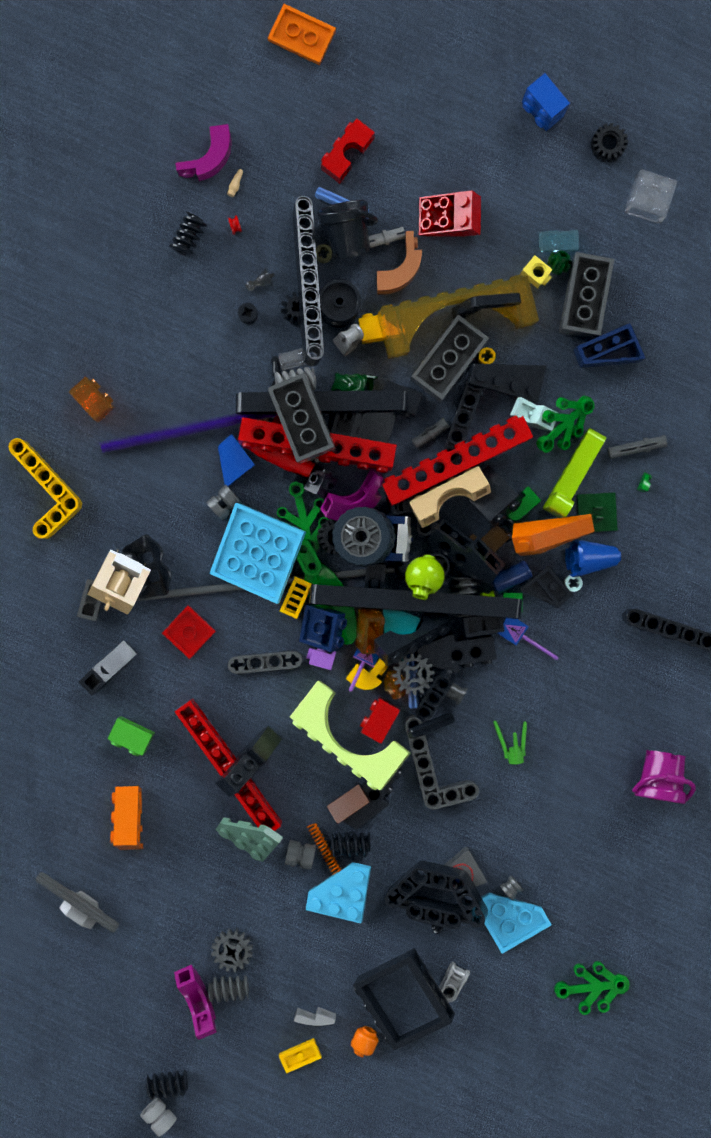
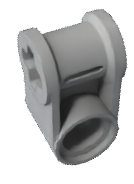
M354 323L347 331L338 333L333 342L343 356H346L357 348L364 334L360 326Z
M453 961L448 966L445 976L439 985L442 993L448 987L453 989L451 994L443 993L448 1002L456 1000L470 974L469 970H463L456 966V963Z

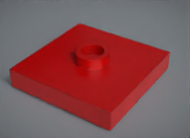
M187 605L162 634L187 658L191 659L216 630Z

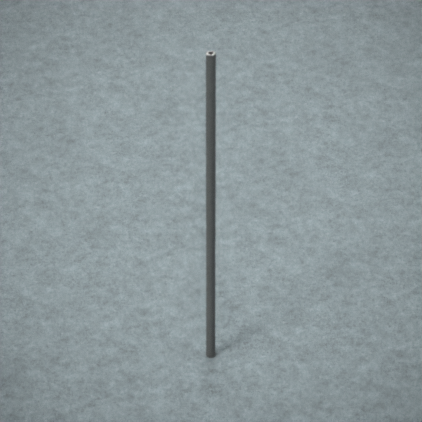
M386 566L385 574L395 573L394 566ZM366 569L334 573L339 579L366 576ZM303 575V576H296V577H298V578L304 580V575ZM289 577L286 585H291L294 577ZM231 583L169 590V593L165 596L146 599L138 597L136 601L245 589Z

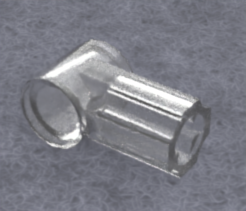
M302 348L278 354L282 371L307 365L303 359ZM312 352L313 357H317V354Z

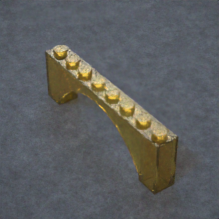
M515 275L507 281L498 279L492 281L490 285L480 283L468 290L466 287H463L451 294L442 292L433 298L424 296L416 302L411 303V300L401 302L399 306L393 307L392 304L381 307L377 316L388 359L405 356L410 352L409 345L415 332L431 314L444 307L460 304L474 296L520 293L522 302L520 305L491 309L508 318L515 324L516 329L535 325L539 318L528 276L521 277V275Z

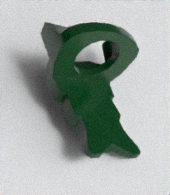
M336 372L331 391H364L366 383L367 391H372L374 379L378 377L365 374L341 375Z

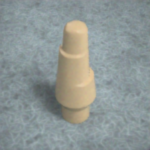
M239 169L229 184L228 196L234 197L236 192H238L243 170Z

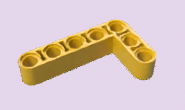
M15 438L9 443V451L57 502L33 526V534L37 538L48 539L81 510L82 501L27 441ZM19 443H22L23 450L18 453L16 451V446ZM35 457L37 462L35 466L31 467L29 460ZM45 471H48L50 475L49 479L44 481L42 479V474ZM58 485H61L63 489L60 495L55 493V488ZM71 499H74L76 502L73 509L68 507V502ZM57 512H60L62 516L59 522L54 520V515ZM43 525L47 527L45 535L40 533V528Z

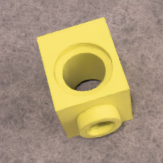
M534 255L520 275L538 289L541 284L545 286L552 278L550 273L553 269ZM533 270H540L542 277H536Z

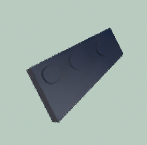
M630 323L585 342L573 350L580 368L640 363L646 359Z

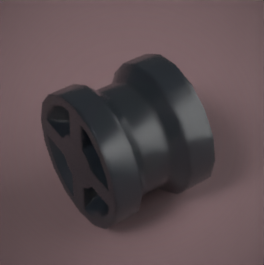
M243 303L239 307L238 315L244 324L250 325L256 322L258 312L253 304Z

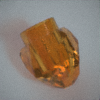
M395 670L388 671L384 678L385 692L391 695L392 699H398L405 695V688L400 691L398 690L400 684H394L397 678L392 677V674L396 673Z

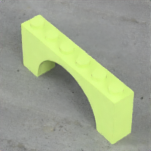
M317 681L290 716L294 720L292 723L300 730L304 728L308 732L307 736L313 741H320L325 751L330 754L332 752L338 756L337 760L344 766L348 764L353 768L352 773L357 777L361 778L363 776L368 781L367 785L373 790H383L410 755V752L397 741H393L387 748L373 755H358L344 749L333 737L328 722L329 707L336 692L322 681Z

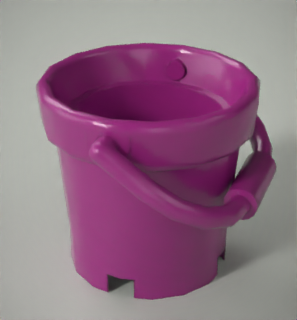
M646 750L641 779L632 789L634 795L686 804L696 791L695 784L684 777L686 756ZM684 784H688L691 787L687 795L684 792Z

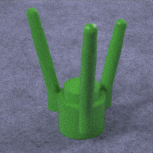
M496 720L493 721L504 751V757L508 758L509 764L524 763L523 756H526L527 722H523L521 748L518 746L517 733L514 732V746L509 747L508 751Z

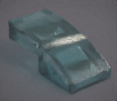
M558 230L539 232L540 252H558L559 250L565 252L579 251V231L559 232Z

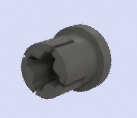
M453 684L446 696L456 701L455 704L459 705L468 688H462Z

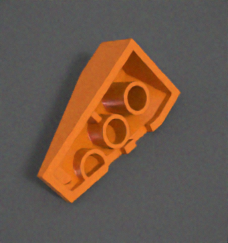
M587 514L514 523L512 540L515 552L520 556L541 554L593 533L595 529L592 515Z

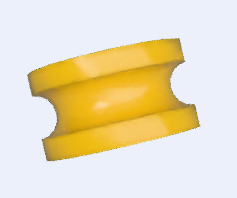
M489 347L483 348L478 354V361L481 364H492L496 358L495 351ZM485 352H489V355H492V358H489L488 361H484L485 358L482 359V355Z

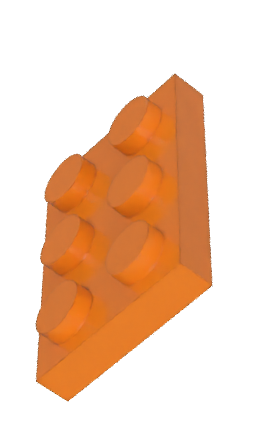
M283 4L268 36V41L320 65L333 39L336 28Z

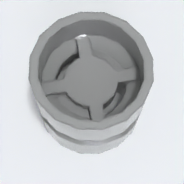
M156 1098L146 1106L140 1116L147 1124H152L151 1129L159 1137L170 1129L177 1117L169 1109L165 1110L166 1105L164 1102Z

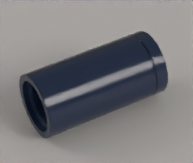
M523 560L501 571L492 584L496 592L500 594L532 578L533 575L526 561Z

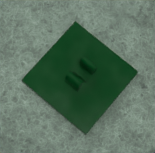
M615 492L577 495L578 515H592L594 532L618 530Z

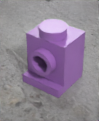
M309 648L306 659H310V665L331 670L336 651L330 653L320 648Z

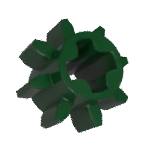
M559 250L556 254L551 253L547 265H550L549 267L553 269L552 273L561 275L563 271L568 273L572 261L567 252Z

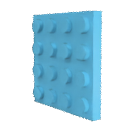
M235 503L209 574L278 604L285 590L306 531L243 504Z

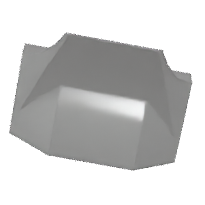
M82 891L75 893L99 909L96 900ZM65 900L60 906V910L80 926L92 929L96 921Z

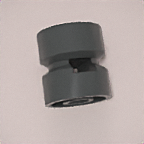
M227 485L218 491V496H212L206 502L222 521L231 514L230 510L234 508L235 503L242 504V501ZM221 500L227 504L225 508L219 504Z
M290 840L285 865L295 867L299 864L300 868L311 870L316 845L306 843L302 846L300 842Z

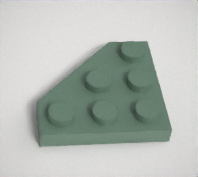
M225 817L215 829L221 837L231 840L237 848L247 851L253 859L260 860L261 862L267 858L283 838L268 826L260 825L259 828L253 827L252 823L240 820L238 823H233L230 818Z

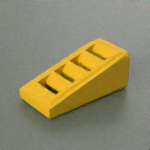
M295 576L280 612L298 619L312 583ZM296 583L307 587L306 590L295 587ZM293 590L301 594H304L303 597L301 598L293 594ZM290 597L301 601L300 604L290 601ZM287 604L296 607L297 611L287 608Z

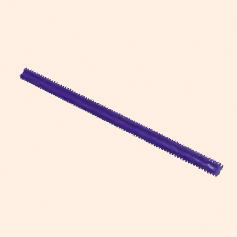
M232 414V417L227 415L225 418L223 416V419L218 417V420L217 418L216 420L211 418L209 422L208 420L206 422L204 420V423L203 421L202 423L197 421V424L192 422L193 425L190 423V426L189 424L188 426L183 424V427L178 425L174 429L169 427V430L168 428L166 430L164 428L162 431L160 429V432L155 430V433L153 431L151 434L146 432V435L141 433V436L139 434L137 437L135 435L134 437L132 435V438L127 436L125 439L123 437V440L118 438V441L117 439L112 441L111 439L109 443L108 441H104V443L102 441L100 446L102 452L105 453L159 440L163 441L168 438L182 437V435L196 434V432L210 431V429L224 428V426L238 425V423L241 424L242 417L256 420L260 418V420H263L266 417L267 419L271 418L273 415L274 417L278 416V414H237V416Z

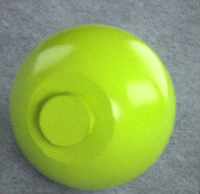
M423 555V557L414 559L408 565L405 572V580L408 587L413 590L412 596L417 599L427 600L429 594H433L441 588L444 582V570L441 564L435 560L434 556Z

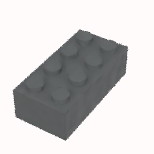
M579 252L575 253L572 258L559 333L595 339L601 335L614 259Z
M457 315L411 376L410 380L441 403L486 344L489 337L460 315Z
M305 373L268 388L297 463L302 464L336 450Z

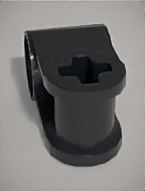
M418 494L398 503L397 510L395 505L391 506L389 502V516L412 513L409 502Z

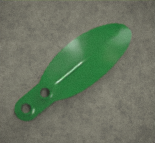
M303 539L301 546H305L307 550L305 552L299 550L296 559L304 572V580L318 585L344 586L337 575L321 563L312 544L308 540ZM314 563L316 566L315 568H310L308 565ZM314 605L346 613L347 626L342 631L341 637L344 638V644H352L356 640L357 620L354 607Z

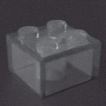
M641 169L635 177L624 212L661 224L667 216L678 181Z

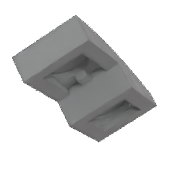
M320 1007L317 1008L316 1014L297 1008L294 1021L313 1026L330 1025L335 1023L336 1013Z

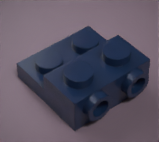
M311 604L305 605L299 642L329 652L338 651L344 644V638L341 636L342 631L347 626L346 613L330 608H320Z

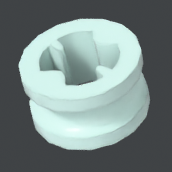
M568 575L564 580V585L569 591L573 592L580 590L583 584L580 576L571 577ZM577 579V587L572 586L570 588L569 584L571 583H568L569 580Z

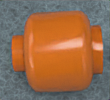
M363 1026V1028L360 1027L356 1030L351 1040V1046L357 1056H370L374 1053L379 1042L377 1032L369 1026Z

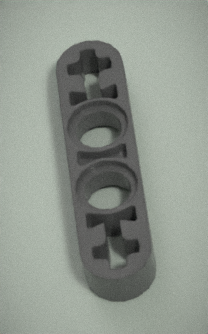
M298 651L234 656L228 662V669L235 674L293 669L301 665L303 658ZM285 654V659L291 658L292 654H295V657H299V661H296V665L289 661L286 662L287 666H283L284 660L282 655ZM272 656H277L280 659V664L276 667L271 666L269 662ZM244 658H248V670H245V666H240L239 670L232 667L235 659L238 660V663H244ZM252 658H259L261 660L259 668L251 666L250 661Z

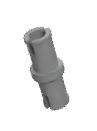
M400 227L389 231L382 230V233L369 236V241L374 240V242L370 243V248L383 244L386 246L390 242L405 239V233L397 235L404 232V228Z

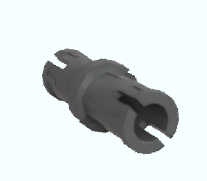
M442 418L431 427L425 428L424 432L411 441L419 450L430 441L436 440L437 436L450 427Z

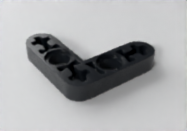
M520 293L471 297L452 308L453 319L457 315H460L462 318L469 317L481 309L520 305L522 303Z

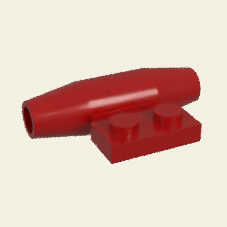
M275 416L272 422L281 424L279 416ZM260 433L254 435V438L257 440L265 437V435ZM276 436L273 441L275 443H282L284 438ZM257 447L249 449L258 457L286 471L308 478L315 467V463L311 460L302 464L297 463L294 454L292 456H285L280 454V451L275 450L272 453L261 451V448Z

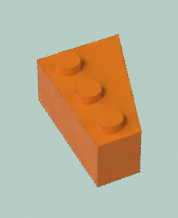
M139 786L115 787V792H112V803L115 804V809L111 813V822L114 823V831H111L110 835L111 843L120 850L143 849V843H140V832L143 831V825H140L142 789Z

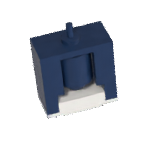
M386 516L390 519L394 529H396V524H398V532L395 534L396 539L394 543H397L396 553L392 549L390 555L385 560L408 561L409 555H412L409 554L410 544L413 542L410 525L418 524H411V517ZM365 532L362 534V541H363V542H364V541L366 540V538H367V535H366Z

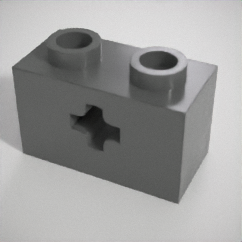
M87 579L77 617L97 621L102 602L87 595L94 582L92 579Z

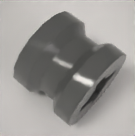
M513 876L508 877V881L500 885L501 889L512 900L516 898L517 893L524 891L523 887Z

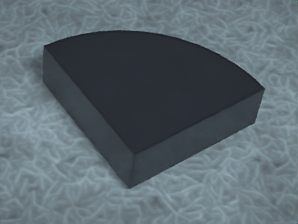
M284 471L283 478L306 485L309 479L289 471Z

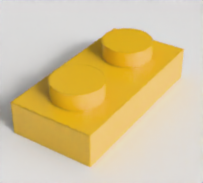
M313 1038L280 1052L279 1058L287 1074L321 1059L322 1055Z

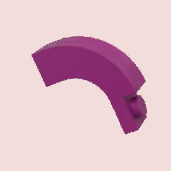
M228 124L209 127L211 145L208 152L202 158L175 163L179 176L190 178L194 176L193 174H197L198 180L202 181L213 177L225 166L229 159L232 145Z
M370 468L361 488L357 492L348 496H339L328 492L320 508L326 518L338 521L339 517L349 509H354L355 507L374 508L382 497L377 490L382 486L383 476L376 469Z
M189 965L174 972L177 989L184 996L189 1006L197 1039L200 1040L216 1033L215 1012L212 1003L209 1001V994L193 965Z

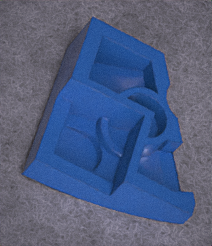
M232 434L218 446L224 485L229 487L256 466Z

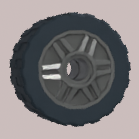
M355 507L354 509L347 510L336 521L332 533V541L336 552L347 563L354 564L355 566H370L384 561L390 555L395 545L396 535L394 533V526H392L390 519L384 513L369 507ZM365 532L366 535H367V538H366V540L363 542V541H362V534Z

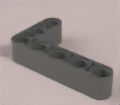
M411 715L405 720L406 732L410 729L408 727L410 721L416 720L419 722V725L422 724L417 716ZM423 735L415 739L408 737L426 807L432 810L477 798L479 788L472 780H464L438 787L426 736ZM416 739H421L424 741V744L420 748H415L413 742ZM420 758H427L428 764L424 767L419 766L418 760ZM426 776L433 778V782L430 785L423 783V779ZM472 785L475 787L473 793H465L467 786ZM450 790L456 792V796L452 799L446 797V793ZM436 795L438 799L435 803L431 804L427 801L429 796Z

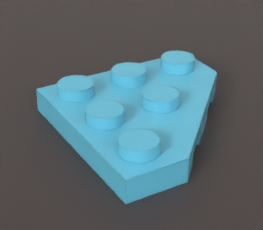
M352 862L318 886L310 889L306 910L362 923L371 866Z
M487 893L482 896L488 909V915L484 924L502 954L551 926L541 906L515 899L512 900L493 893Z

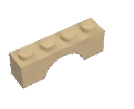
M479 466L467 469L464 474L458 477L450 478L441 486L433 487L424 495L414 497L409 503L419 524L424 528L439 520L440 508L447 499L454 496H465L475 501L491 493L490 484Z

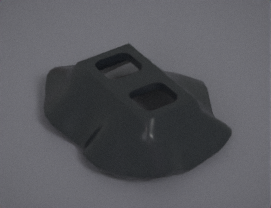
M147 534L126 545L122 550L123 555L143 564V566L145 565L151 571L157 570L160 576L159 581L152 583L148 575L138 597L146 599L167 595L169 593L171 573L169 568L162 563L163 550L161 546ZM151 552L153 562L146 565L142 555Z

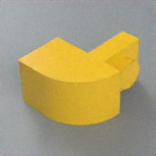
M381 658L377 660L375 666L370 671L363 667L355 684L357 688L370 690L382 683V680L377 675L382 676L388 667ZM358 662L346 677V680L352 683L360 666Z

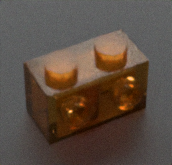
M85 376L69 393L92 419L99 423L115 408L112 404L114 400L107 393L103 394L99 390L101 386L94 378L90 380Z
M360 609L358 612L355 645L362 654H376L374 651V639L383 635L385 619L377 609Z

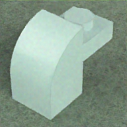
M518 397L510 415H517L518 418L524 416L527 425L540 430L552 431L556 421L548 423L543 420L542 415L546 410L558 412L544 405H536L522 397Z

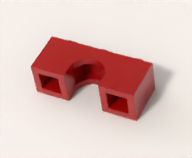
M357 118L353 123L350 122L346 126L345 134L342 138L338 137L332 146V151L330 153L327 152L321 159L322 171L339 184L351 170V162L344 157V153L351 148L364 153L375 139V132Z

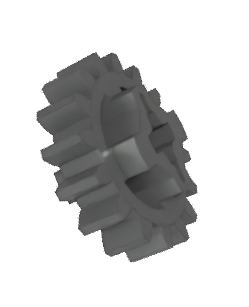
M410 654V658L405 656L403 661L398 662V667H393L396 673L392 674V677L397 678L394 684H400L398 689L400 691L405 688V694L407 695L410 691H412L413 695H416L417 690L420 693H424V687L430 688L427 684L428 681H434L430 678V675L435 673L429 670L433 665L426 664L427 658L421 660V654H418L416 658H414L413 654ZM410 661L418 662L415 666H409L406 664ZM424 668L426 671L425 679L422 677V670ZM401 669L404 671L405 678L403 679V681L400 677ZM417 669V678L412 677L411 679H409V671H415ZM412 682L419 684L417 687H408Z
M229 928L227 934L221 931L220 937H215L214 941L216 943H213L211 947L215 950L212 951L211 956H216L214 963L220 962V969L225 966L226 972L230 968H233V971L236 972L238 966L244 969V963L249 964L250 959L248 957L253 955V952L249 950L253 949V944H248L251 938L245 939V932H242L240 935L237 928L234 933ZM221 943H223V947H224V949L222 950V952H220V945H221ZM229 948L232 950L236 949L235 953L233 951L229 952ZM243 948H245V954L243 957H241L242 954L240 953V951H242Z

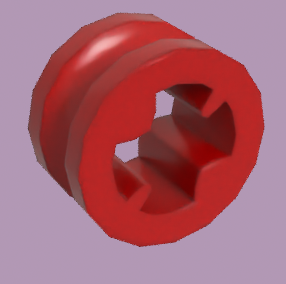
M237 215L234 219L228 218L233 235L237 231L241 233L242 229Z

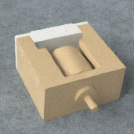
M110 549L87 595L105 603V611H108L109 606L128 615L151 569Z

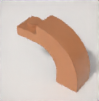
M406 231L405 233L406 258L402 265L394 270L377 271V295L400 291L415 278L420 267L422 250H414L418 249V239L414 237V231Z

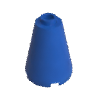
M580 539L568 542L567 544L570 543V547L565 550L566 568L571 570L572 574H569L571 577H579L614 567L621 561V552L617 547Z

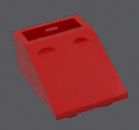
M473 190L419 197V236L465 237L481 234V196Z

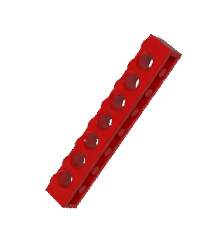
M517 415L506 420L507 424L503 426L497 424L489 428L490 432L485 435L481 432L472 436V441L468 443L462 441L454 445L455 449L448 452L445 449L437 453V458L433 460L427 458L419 462L420 466L414 469L410 466L402 470V475L398 477L391 475L385 478V483L382 484V487L391 506L532 439L533 435L524 416L520 418ZM507 429L511 430L514 434L513 439L505 438L504 431ZM488 438L495 439L496 446L494 448L487 446L486 440ZM469 447H477L479 454L471 456L468 451ZM452 455H459L461 457L459 465L451 462ZM441 463L444 466V471L436 473L433 469L434 464ZM417 472H424L427 476L426 480L419 482L416 479ZM406 480L409 483V488L401 490L398 487V482Z
M242 417L238 442L243 448L253 449V447L261 448V451L272 453L275 450L280 451L282 455L292 456L293 451L282 424ZM261 432L265 437L257 440L254 438V435ZM330 433L335 446H339L342 451L338 454L331 451L316 457L320 462L324 463L335 461L341 466L352 464L357 465L359 469L368 470L369 468H374L377 472L388 473L393 468L397 445ZM276 436H282L284 441L282 443H275L273 439ZM356 449L360 451L361 455L353 457L350 452ZM377 453L380 459L374 461L370 459L369 455Z
M192 698L174 712L217 772L222 776L237 758ZM250 778L241 790L234 795L258 828L260 825H265L275 831L281 827L282 820Z

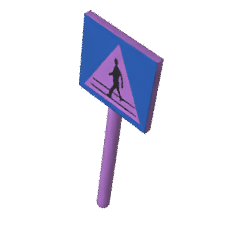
M507 618L503 623L505 631L498 632L499 635L516 646L520 639L523 638L550 657L558 660V656L524 635L529 626L518 619Z
M360 641L353 656L362 662L349 688L350 692L353 691L365 663L374 667L379 657L375 653L374 647Z

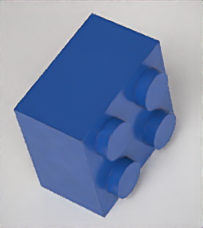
M546 73L527 87L522 100L525 111L531 113L535 118L536 124L540 128L543 127L545 131L564 117L570 104Z

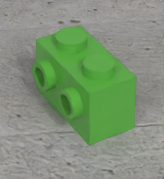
M120 716L117 718L108 740L112 741L111 744L118 748L123 746L129 749L128 752L132 755L143 756L155 732Z

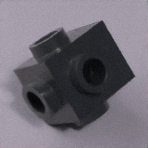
M313 468L304 489L325 499L328 492H333L338 479L331 476V471L324 468L319 471Z

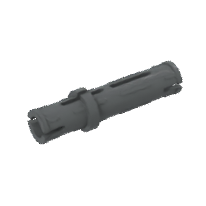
M665 435L650 439L646 437L641 441L608 447L609 459L644 451L649 453L653 449L667 447V439Z

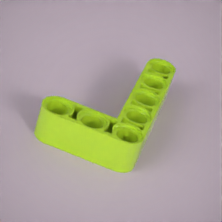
M591 428L586 431L543 506L545 511L558 518L568 515L574 505V501L571 499L604 444L605 436Z

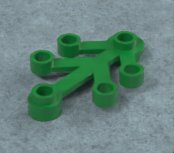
M582 396L578 401L568 400L563 397L558 398L556 407L561 410H566L567 408L575 409L570 414L555 413L551 410L544 411L542 415L544 421L548 423L560 421L561 423L547 436H541L537 439L536 445L539 450L545 453L550 452L554 447V439L563 431V437L557 442L558 448L562 450L569 449L571 435L577 438L583 435L586 415L592 413L595 407L594 401L589 396ZM578 417L577 425H574V421Z
M293 482L289 486V492L295 497L299 518L288 512L285 507L278 508L277 515L306 531L304 540L312 542L313 548L317 552L319 549L317 535L319 534L318 529L321 528L320 522L322 519H329L321 517L318 521L319 525L312 535L310 526L321 510L316 506V502L319 500L324 502L322 498L316 499L314 507L307 516L302 497L304 486L302 483ZM295 486L300 487L299 493H294L293 489ZM281 509L286 510L285 516L279 515ZM305 546L300 547L302 552L307 550Z
M596 961L592 966L594 972L598 975L602 974L609 980L601 982L588 972L583 964L578 963L573 968L574 973L578 977H583L589 983L569 986L566 982L560 981L555 984L554 991L560 999H566L570 994L590 992L586 999L578 1005L580 1013L587 1015L591 1011L590 1006L603 990H609L604 999H600L597 1002L599 1011L606 1013L609 1011V1004L615 996L623 994L629 989L630 984L627 977L622 974L614 975L605 968L602 962ZM601 965L602 969L597 971L596 966ZM579 967L583 968L581 973L577 972ZM623 982L622 987H617V984ZM566 989V993L560 994V990ZM605 1003L606 1007L600 1008V1005ZM582 1006H587V1010L582 1011Z

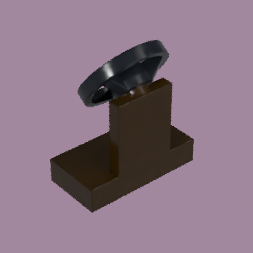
M506 517L505 520L508 521V522L513 526V525H514L513 520H511L510 518ZM503 523L499 526L496 525L494 528L490 526V530L481 540L495 553L504 543L512 540L508 535H512L513 531L509 530L508 526ZM474 534L469 536L473 541L477 538Z

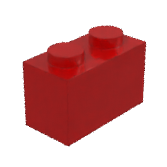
M379 697L378 701L374 699L369 708L372 712L369 717L365 716L360 727H362L361 733L382 744L400 712V708Z

